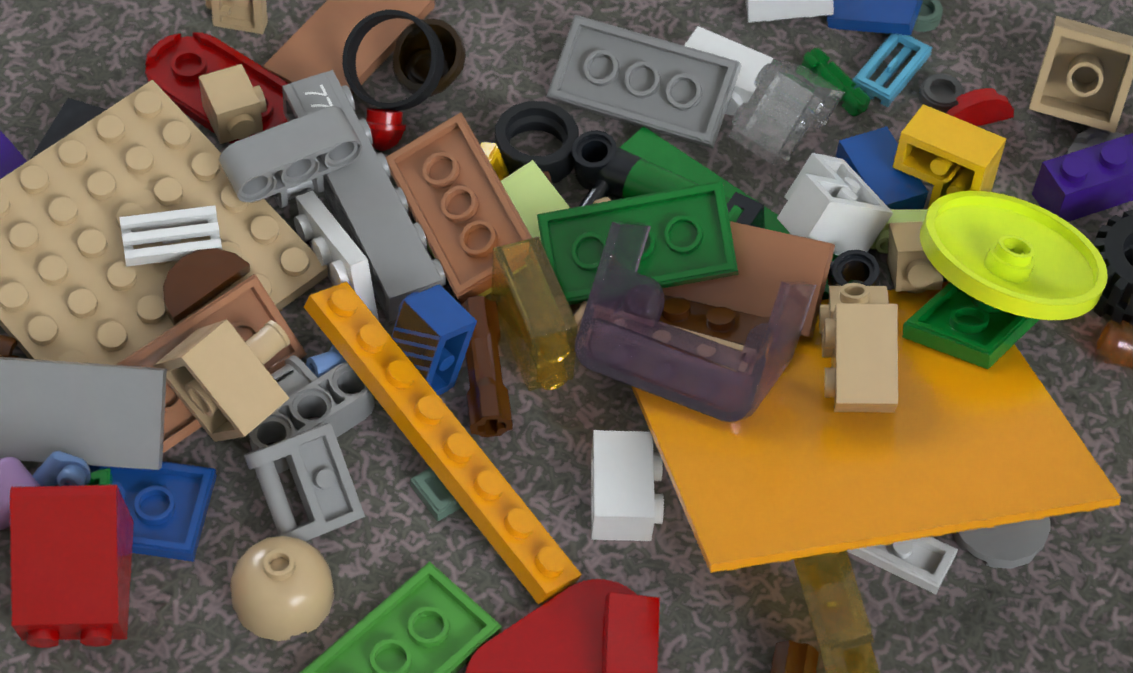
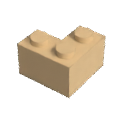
M836 303L833 318H825L824 328H822V358H831V368L825 367L824 397L834 398V412H895L898 406L897 304Z

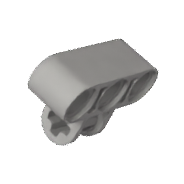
M329 106L236 141L223 150L219 162L240 201L252 203L273 195L277 205L283 208L288 206V201L296 198V196L310 191H314L316 194L323 192V175L353 163L362 153L363 146L343 110L337 106Z
M292 355L285 359V366L271 374L289 399L249 433L251 451L325 423L332 424L337 438L365 420L374 409V396L347 362L334 367L317 378L301 359ZM348 392H358L357 394H346ZM309 417H319L316 420L307 419ZM285 457L273 461L278 474L289 469Z

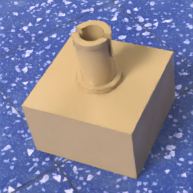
M1056 16L1032 93L1029 110L1115 133L1133 79V36Z
M227 319L199 328L153 365L155 368H167L166 382L214 442L245 437L289 399L264 366L279 351L290 345L288 335L272 320L265 323V326L246 342Z

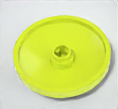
M958 191L949 193L931 204L920 228V243L923 251L941 275L973 298L1008 313L1040 320L1076 318L1086 314L1095 307L1107 284L1108 273L1103 257L1084 234L1054 213L1016 197L988 191Z

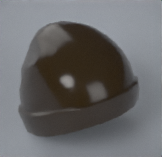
M424 19L423 21L438 36L444 54L442 76L436 89L429 96L432 97L447 89L457 79L464 67L466 50L458 31L447 22L439 19ZM413 23L401 33L393 53L394 75L399 84L411 94H414L423 85L431 66L429 41L423 30L416 23Z

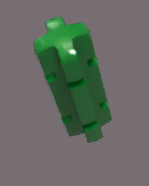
M814 48L803 56L802 67L811 76L817 75L818 77L815 80L837 102L843 101L844 103L841 106L851 116L856 117L869 108L870 97L860 87L855 89L854 87L857 84L834 61L828 63L830 58L820 48Z

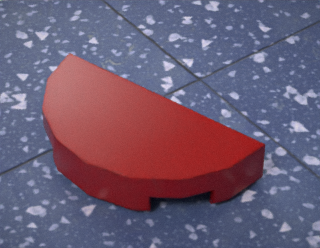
M993 88L975 89L958 96L956 100L959 104L946 112L948 115L977 127L1014 118V108L1008 98L998 94Z

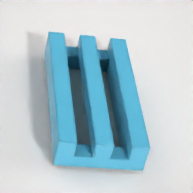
M890 34L853 78V81L857 84L854 88L860 87L866 91V94L871 99L877 97L881 99L880 104L889 107L930 57L932 47L909 35ZM897 44L905 45L875 82L869 79ZM915 50L917 53L886 89L884 85Z

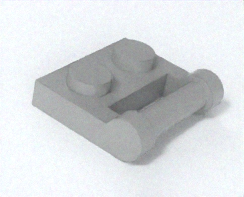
M331 423L319 425L244 455L249 470L254 469L276 526L278 533L274 537L288 536L306 542L365 517ZM283 457L287 460L309 522L299 526L295 522L273 462Z

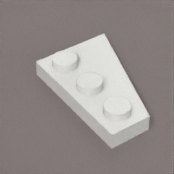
M313 191L296 196L299 215L294 217V224L298 235L304 242H309L321 266H328V277L333 286L347 281L379 321L367 257Z

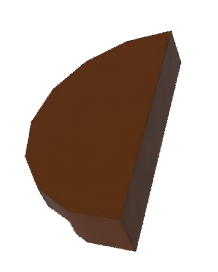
M218 248L197 250L182 257L169 270L163 285L165 311L173 325H176L250 272V264L236 253Z

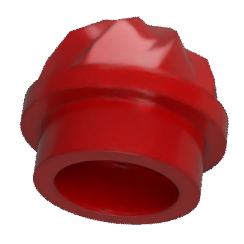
M378 108L367 109L366 121L371 130L372 146L379 151H386L399 143L404 131H406V124L402 123V111Z

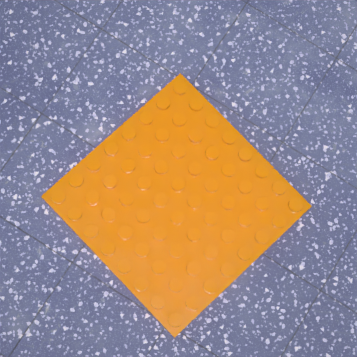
M949 281L943 282L942 289L949 283ZM895 289L887 290L889 304H897L898 406L895 412H834V398L824 397L825 367L831 368V358H822V333H819V314L813 338L797 335L796 342L780 368L760 363L743 389L620 359L710 573L736 570L742 567L766 563L786 562L797 558L839 553L845 550L875 545H889L894 542L942 536L948 533L978 528H991L997 525L1027 520H1040L1046 517L1081 511L1088 512L1095 509L1120 505L1121 496L1015 344L989 369L902 337L904 323L940 290H927L917 294L906 291L896 292ZM829 299L822 300L821 304L828 305Z

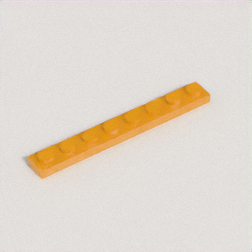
M346 281L309 295L304 305L305 310L538 605L576 584L582 575L348 282Z

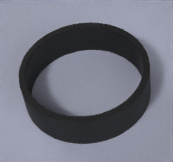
M382 10L366 16L350 32L343 50V71L353 92L365 102L383 109L406 110L421 104L436 89L443 72L444 54L438 36L426 22L404 11ZM396 18L408 19L415 22L423 30L431 48L429 74L423 85L410 97L393 103L378 102L367 94L359 82L356 72V55L359 45L364 36L377 24Z

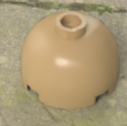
M277 536L266 538L248 548L237 561L231 578L232 604L243 627L258 637L276 641L289 640L290 636L300 635L305 631L309 633L317 629L328 616L334 599L333 581L328 563L318 549L298 538Z

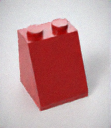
M117 485L10 487L12 627L21 640H27L28 645L38 648H51L58 646L59 640H80V643L86 646L103 647L112 644V639H127L134 521Z

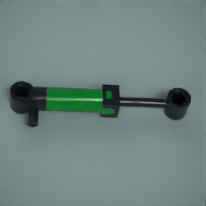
M603 131L585 132L575 139L572 145L576 179L581 186L590 190L579 206L593 204L595 200L608 197L610 193L623 199L699 185L617 147L613 137ZM737 192L734 193L731 199L726 197L730 221L765 229L764 204ZM848 250L841 253L834 262L831 261L827 277L828 285L843 286L851 280L862 281L860 284L865 286H879V264L875 257L866 251Z

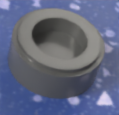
M933 74L923 80L919 92V100L922 105L924 104L946 113L949 109L959 104L956 98L964 94V88L956 78L950 75Z

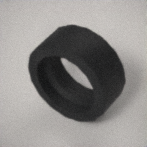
M527 101L516 104L501 114L495 125V143L499 148L509 175L532 160L542 172H549L552 184L560 182L572 172L574 168L572 145L575 139L579 137V128L572 115L562 107L546 101ZM529 130L544 131L553 134L562 141V147L555 153L545 156H530L519 152L511 146L510 139L519 133Z

